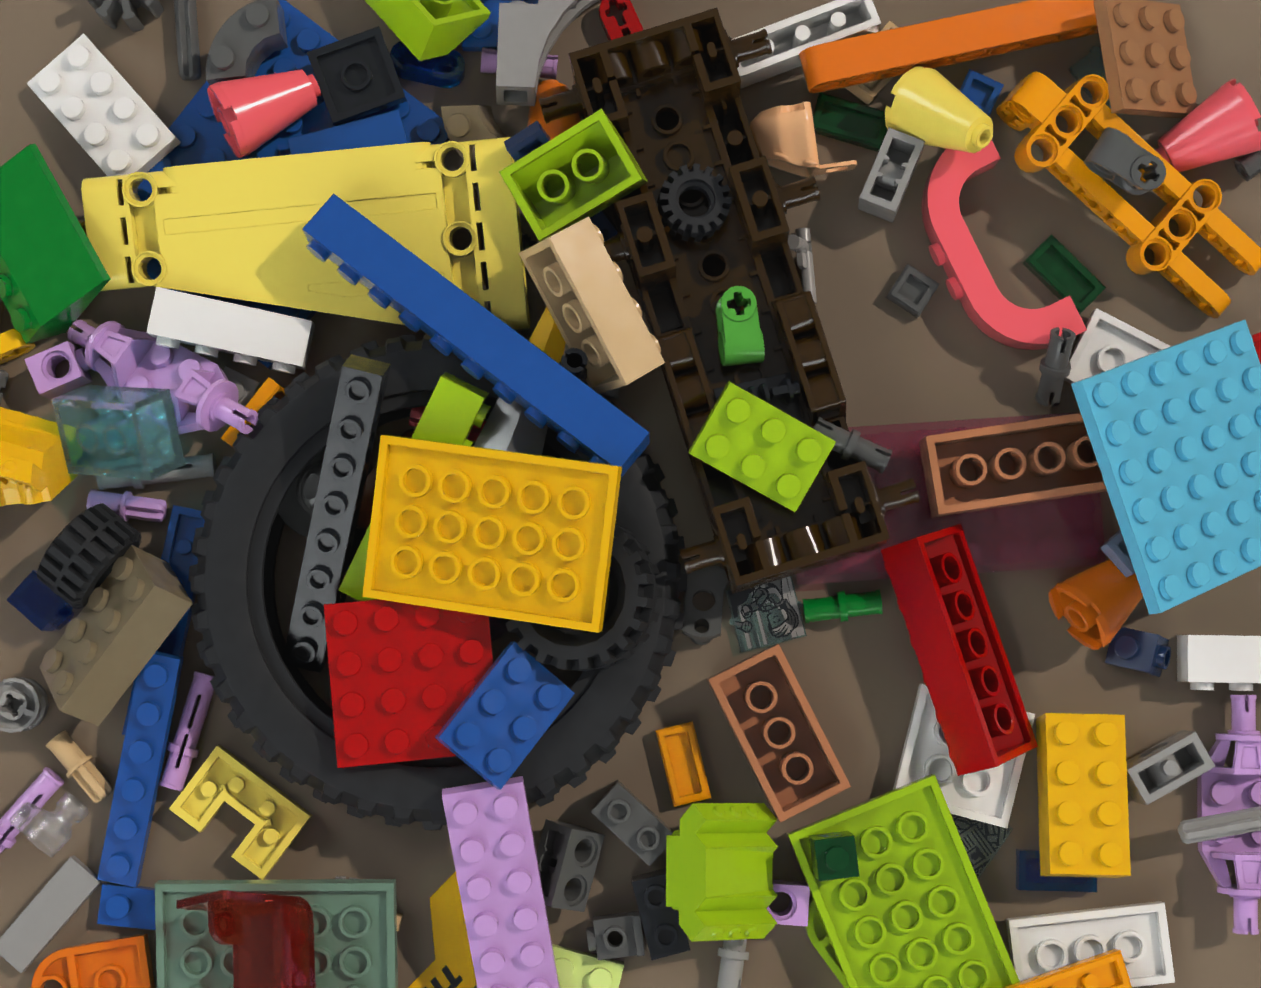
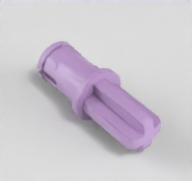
M91 489L87 497V509L104 503L126 522L131 518L160 523L167 515L166 501L133 496L131 491L119 494Z

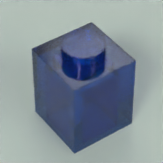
M32 570L7 598L10 604L41 631H53L55 628L60 630L74 616L73 607L37 578V571Z

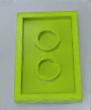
M728 381L688 452L796 512L836 441Z

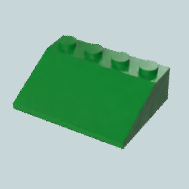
M36 144L28 145L0 167V298L11 316L13 327L20 332L26 344L66 333L69 327L72 326V323L77 320L110 280L107 271Z

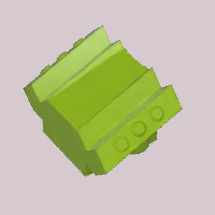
M692 803L680 818V830H675L672 835H666V907H672V909L679 911V925L691 942L764 939L777 924L767 910V907L778 896L773 890V852L778 846L767 832L778 819L765 803Z

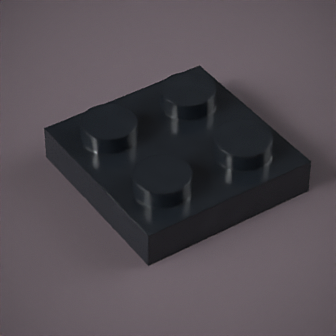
M379 26L307 52L334 126L351 122L407 101Z

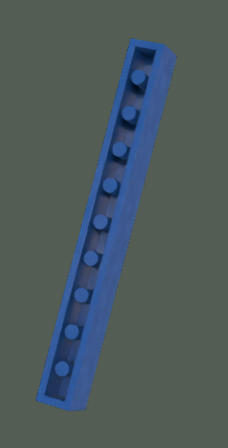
M335 194L327 200L302 229L309 243L306 247L315 257L322 262L330 259L339 266L337 271L345 280L352 285L360 282L368 288V295L374 302L384 309L390 305L400 313L398 318L402 323L416 333L421 329L432 337L429 340L430 343L445 356H449L450 353L457 356L463 361L461 366L468 374L477 380H480L483 376L494 385L492 390L497 396L508 404H512L515 401L525 408L524 415L532 423L542 429L547 425L558 434L556 436L558 442L569 451L575 453L577 449L590 458L588 462L622 466V478L650 444L649 432Z

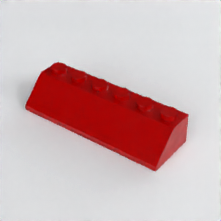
M961 523L881 549L885 570L892 582L899 610L903 614L910 635L911 645L916 652L923 673L924 683L928 687L936 710L937 721L941 725L949 748V756L954 763L958 776L997 767L1038 747Z

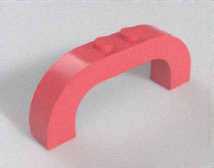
M991 140L985 148L976 153L945 149L925 183L922 196V218L925 231L931 242V245H929L930 255L937 266H943L948 276L945 282L951 297L955 301L960 300L968 317L983 333L1009 347L1024 350L1047 349L1050 331L1056 327L1060 329V337L1063 328L1073 331L1076 337L1084 333L1087 328L1070 296L1038 309L1022 308L1008 301L997 288L961 215L959 196L963 184L973 177L994 168L1001 159L993 141Z

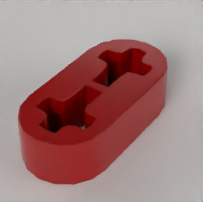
M602 0L600 3V22L609 41L623 37L627 33L630 35L644 30L630 0ZM616 5L618 10L625 9L622 12L624 23L622 26H619L614 16L607 17L610 14V7Z

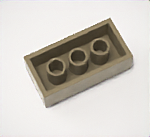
M131 545L126 553L115 561L111 573L101 586L91 593L88 603L79 615L69 622L64 635L54 648L46 652L39 668L59 711L99 727L193 604L168 562Z

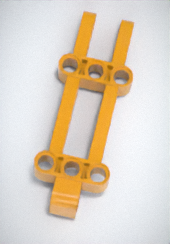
M1037 71L1021 79L996 109L1001 120L1014 130L1022 131L1028 127L1031 129L1015 149L1014 158L1018 167L1028 173L1038 172L1046 168L1130 245L1126 253V262L1132 272L1146 275L1158 271L1199 310L1212 318H1218L1230 305L1231 299L1224 290L1181 252L1198 232L1243 273L1255 275L1261 268V248L1218 209L1222 202V192L1219 185L1211 179H1201L1190 183L1117 114L1111 113V109L1106 105L1109 99L1108 83L1101 76L1095 74L1086 75L1072 83L1065 91L1059 88L1046 75ZM1081 87H1085L1090 91L1092 95L1091 104L1082 99ZM1057 115L1066 120L1068 125L1066 133L1058 129L1056 125ZM1084 128L1097 140L1105 128L1117 129L1164 163L1166 168L1164 182L1152 191L1166 205L1151 222L1146 220L1099 175L1092 172L1068 148ZM1032 144H1036L1042 149V161H1037L1032 156ZM1143 168L1139 169L1142 173L1140 180L1143 182L1147 181L1143 178L1145 170ZM1195 190L1202 196L1203 203L1201 207L1197 206L1194 202L1193 193ZM1170 219L1175 220L1178 224L1177 236L1173 235L1169 230ZM1146 247L1150 248L1154 253L1155 258L1152 265L1145 260L1144 250Z

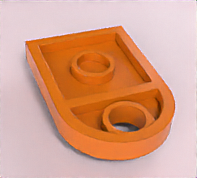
M148 934L62 948L47 956L39 964L34 973L31 988H44L48 980L58 981L62 988H155Z

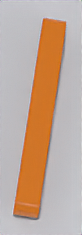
M1029 0L818 44L801 51L799 58L809 93H821L901 76L917 66L938 68L1098 34L1099 32L1093 0Z

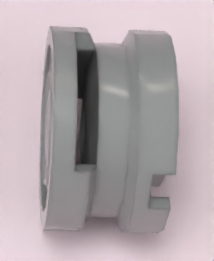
M24 677L3 679L0 682V731L9 733L27 731L35 728L42 722L47 714L49 704L47 694L39 683Z

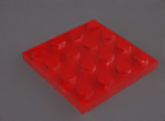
M380 599L324 604L337 768L456 756L440 743L435 736L493 664L489 616Z

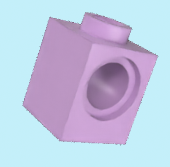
M66 341L24 359L38 394L51 400L93 382L88 372L91 368L85 362V349H79L76 345ZM68 360L70 366L68 373L62 378H57L55 374L56 366L61 361Z
M773 879V890L775 893L785 892L790 897L789 906L784 911L776 912L771 910L769 906L767 907V910L777 924L808 927L810 889L807 882Z

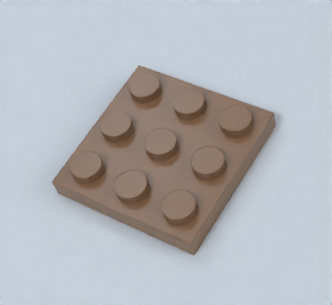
M1093 0L1106 82L1108 83L1111 113L1183 119L1197 107V92L1193 85L1190 67L1191 56L1187 49L1184 31L1185 20L1181 12V6L1179 4L1148 0Z

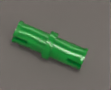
M880 589L846 595L845 591H839L837 596L802 599L805 624L839 618L840 622H846L848 617L883 614Z

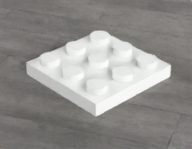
M919 684L893 790L934 774L951 814L1008 828L1026 753L997 767L958 776L954 763L949 756V748L941 725L937 721L936 710L928 687L924 684ZM1026 712L1032 727L1035 714Z

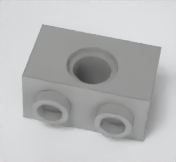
M1181 730L1126 761L1127 788L1134 802L1148 805L1216 766L1196 731Z

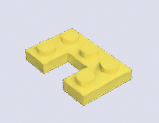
M221 745L215 747L169 808L198 832L205 830L225 802L254 823V827L231 857L261 880L267 877L313 816Z

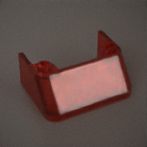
M220 890L176 900L177 909L208 911V927L212 938L218 944L233 946L234 988H316L313 912L311 906L304 898Z

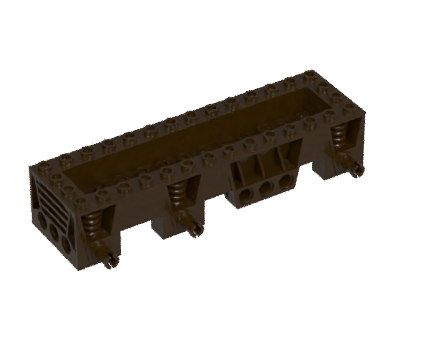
M718 8L569 53L574 84L572 85V90L546 98H539L546 124L576 113H580L584 120L598 110L603 109L630 149L648 181L647 184L610 205L619 237L604 241V246L612 261L616 263L626 260L629 264L649 331L655 336L661 347L660 354L665 361L661 365V369L687 451H689L716 403L713 389L725 387L728 381L739 384L788 372L791 373L792 381L797 380L800 386L801 394L797 396L803 423L813 428L818 417H821L823 420L849 431L846 423V398L811 291H803L788 245L790 229L785 217L787 209L819 201V189L815 187L816 180L814 176L780 187L778 183L776 184L774 177H772L766 156H759L741 101V79L737 68L740 62L772 54L771 43L769 39H766L768 34L765 29L732 40L730 36L728 37L726 29L723 27ZM666 112L673 113L677 116L679 122L675 128L663 130L656 124L659 115ZM693 164H700V170L703 171L706 170L707 166L713 168L711 174L716 177L720 173L724 177L722 184L723 186L728 184L730 188L728 197H732L730 211L723 226L719 231L716 230L714 236L709 239L704 236L700 242H694L693 237H689L688 242L682 241V235L677 233L673 237L669 234L671 228L668 225L665 228L663 227L662 216L657 208L658 196L664 181L667 180L672 171L677 173L679 168L684 165L691 169ZM703 193L701 198L694 203H687L679 197L680 208L689 216L698 217L708 211L709 203ZM712 257L721 259L725 264V271L716 277L707 275L702 268L703 263ZM744 286L750 289L756 297L759 324L765 348L763 362L733 366H722L715 309L718 300L730 287ZM735 299L728 305V309H735L736 315H739L744 309L743 306H737ZM831 450L797 511L794 512L688 452L714 534V540L686 549L682 548L679 551L682 561L699 557L684 563L687 574L721 563L724 566L732 594L881 548L890 539L884 521L886 512L909 504L919 503V493L917 490L904 495L900 494L913 490L916 487L912 477L878 489L871 481L865 460L861 462L852 459L845 461L840 458L841 454Z

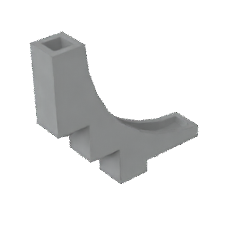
M538 0V4H528L524 1L499 2L496 105L535 106L539 78L549 52L562 32L584 10L599 0Z

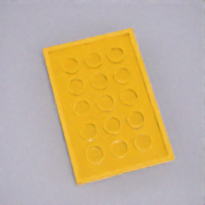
M381 435L362 597L589 632H601L603 629L622 466Z

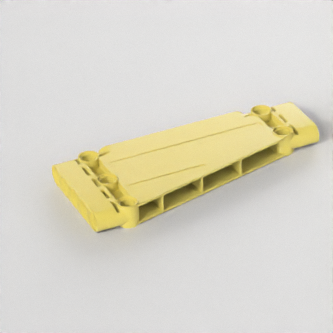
M511 137L461 142L448 141L441 144H431V142L404 143L165 167L163 171L134 172L125 175L85 178L82 181L81 191L86 234L110 277L109 282L101 291L155 286L405 325L398 318L400 315L398 311L390 305L386 309L379 306L369 297L368 288L360 282L352 285L338 273L337 269L339 266L330 259L322 262L307 249L306 246L309 243L302 229L327 200L335 194L488 311V302L490 301L491 313L512 329H530L525 265L519 255L523 251L519 206L499 171L514 163V159L504 144V141ZM472 147H475L477 171H474ZM454 149L460 150L464 157L462 166L458 170L449 171L444 163L446 154ZM148 180L152 187V193L147 200L142 201L138 195V187L141 182ZM476 185L479 187L480 211L478 210ZM480 224L483 226L485 250H482ZM460 228L468 229L472 236L470 246L464 250L457 249L452 241L454 232ZM152 258H156L161 265V273L156 279L151 278L147 272V264ZM484 263L487 266L488 290L486 289Z

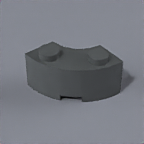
M256 0L236 11L222 25L208 53L206 80L209 85L215 82L254 77L261 63L273 52L288 48L284 10L278 0Z

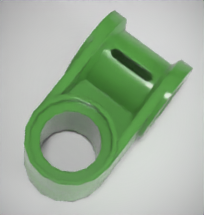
M744 286L730 287L718 300L715 309L722 366H733L763 362L765 348L759 324L756 297L750 289ZM733 299H735L737 306L744 307L739 315H736L735 309H728V305Z

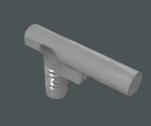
M798 228L795 230V234L789 235L788 245L790 250L796 252L799 278L803 291H811L814 303L817 304L810 228Z

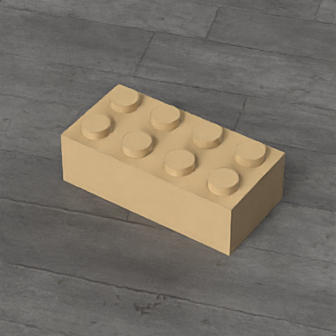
M589 216L519 253L568 348H578L586 353L588 358L586 382L595 392L599 394L626 386L665 363L660 354L661 347L658 340L649 333L642 319V310L638 302L630 296L626 289L620 267L611 260L604 246V237L600 229L592 223Z

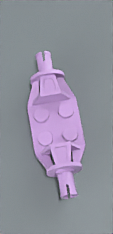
M76 320L72 324L81 329V333L69 327L67 333L68 340L85 348L86 364L101 375L114 396L123 405L179 435L203 429L213 432L224 427L227 423L238 429L241 433L249 434L253 431V428L246 425L245 420L255 426L257 425L258 413L238 403L239 390L236 384L227 379L224 371L216 363L181 345L179 349L156 345L157 338L150 336L146 332L126 329L115 321H107L94 328L83 320Z
M1230 695L1231 730H1227V733H1215L1216 741L1208 754L1216 767L1197 777V818L1261 806V734L1259 730H1256L1257 695ZM1231 741H1236L1232 767H1224ZM1261 830L1198 842V851L1218 884L1217 892L1233 897V933L1248 935V932H1250L1251 935L1259 934L1258 899L1261 898ZM1225 859L1233 860L1237 884H1232Z

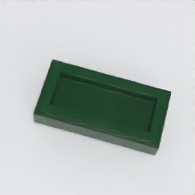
M819 93L813 112L815 133L879 152L888 130L885 124V111L825 93Z
M1052 234L1022 263L1059 300L1070 296L1079 314L1106 288Z

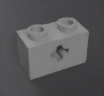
M890 127L888 128L859 197V210L893 223L921 157L925 141Z

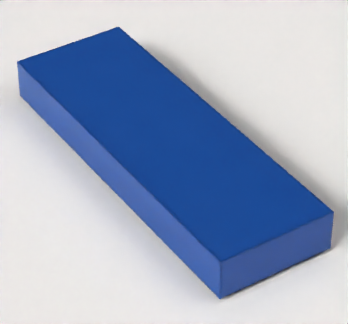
M398 109L289 138L287 142L292 155L408 143Z

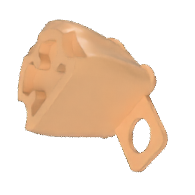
M806 101L794 105L772 107L759 112L750 122V128L759 156H766L769 166L806 178L850 171L857 166L856 160L819 165L810 102Z

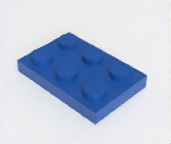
M513 641L507 645L435 738L497 790H501L575 693Z

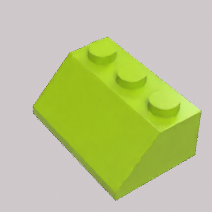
M365 0L419 61L448 55L481 26L491 14L480 0Z
M603 109L598 110L499 171L539 241L588 216L591 218L648 183L630 149Z

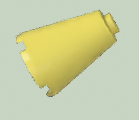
M922 66L914 67L904 73L894 85L891 94L896 96L891 107L886 105L884 113L887 129L890 127L925 141L924 145L969 153L979 152L992 140V119L937 70Z

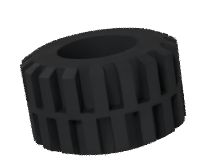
M104 503L97 504L80 513L58 534L42 557L37 571V578L71 607L81 609L88 603L91 593L97 587H100L111 573L115 561L123 556L131 545L139 548L142 539L141 533Z

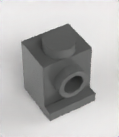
M639 911L593 916L594 927L586 928L589 952L597 951L598 960L636 955L637 957L645 956ZM612 931H618L623 936L622 941L617 945L611 944L607 939L608 934Z

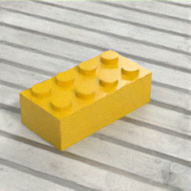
M1045 713L1036 718L1040 876L1100 878L1131 876L1125 715Z

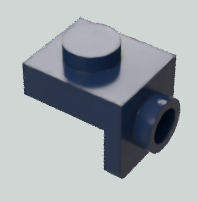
M1121 627L1109 643L1105 663L1160 677L1162 669H1167L1171 659V647L1168 646L1169 640L1158 634Z

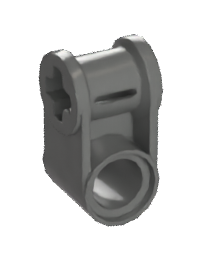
M1110 127L1105 128L1084 161L1085 165L1092 172L1108 179L1131 195H1142L1159 187L1164 182L1166 176L1164 163L1158 157L1136 144L1123 132ZM1141 168L1145 170L1143 174V178L1147 180L1145 182H1142L1140 180L1142 173L1139 171V169Z

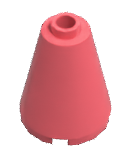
M302 69L215 82L207 88L217 122L222 123L226 131L223 135L237 158L248 156L315 108L318 104L317 97L321 96L319 85L313 74L307 76Z
M1233 78L1157 140L1159 148L1155 150L1178 172L1261 151V131H1258L1257 119L1261 118V115L1245 87L1240 82L1236 84V79Z

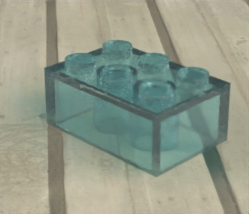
M85 385L51 399L68 473L153 480L185 465L170 389Z

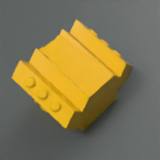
M0 407V507L12 504L31 505L52 501L78 476L74 461L80 456L82 436L73 427Z

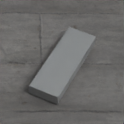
M75 855L70 856L0 937V956L20 973L25 972L103 881L97 880L98 876Z

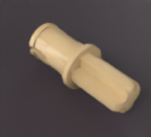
M66 730L56 735L47 743L46 747L52 751L68 771L66 773L67 778L73 777L93 802L98 803L112 792L113 789L110 783L91 762L93 760L92 755L86 756Z

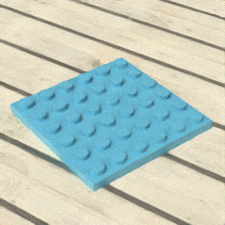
M1246 320L1229 324L1071 384L1149 615L1169 610L1261 566V364Z

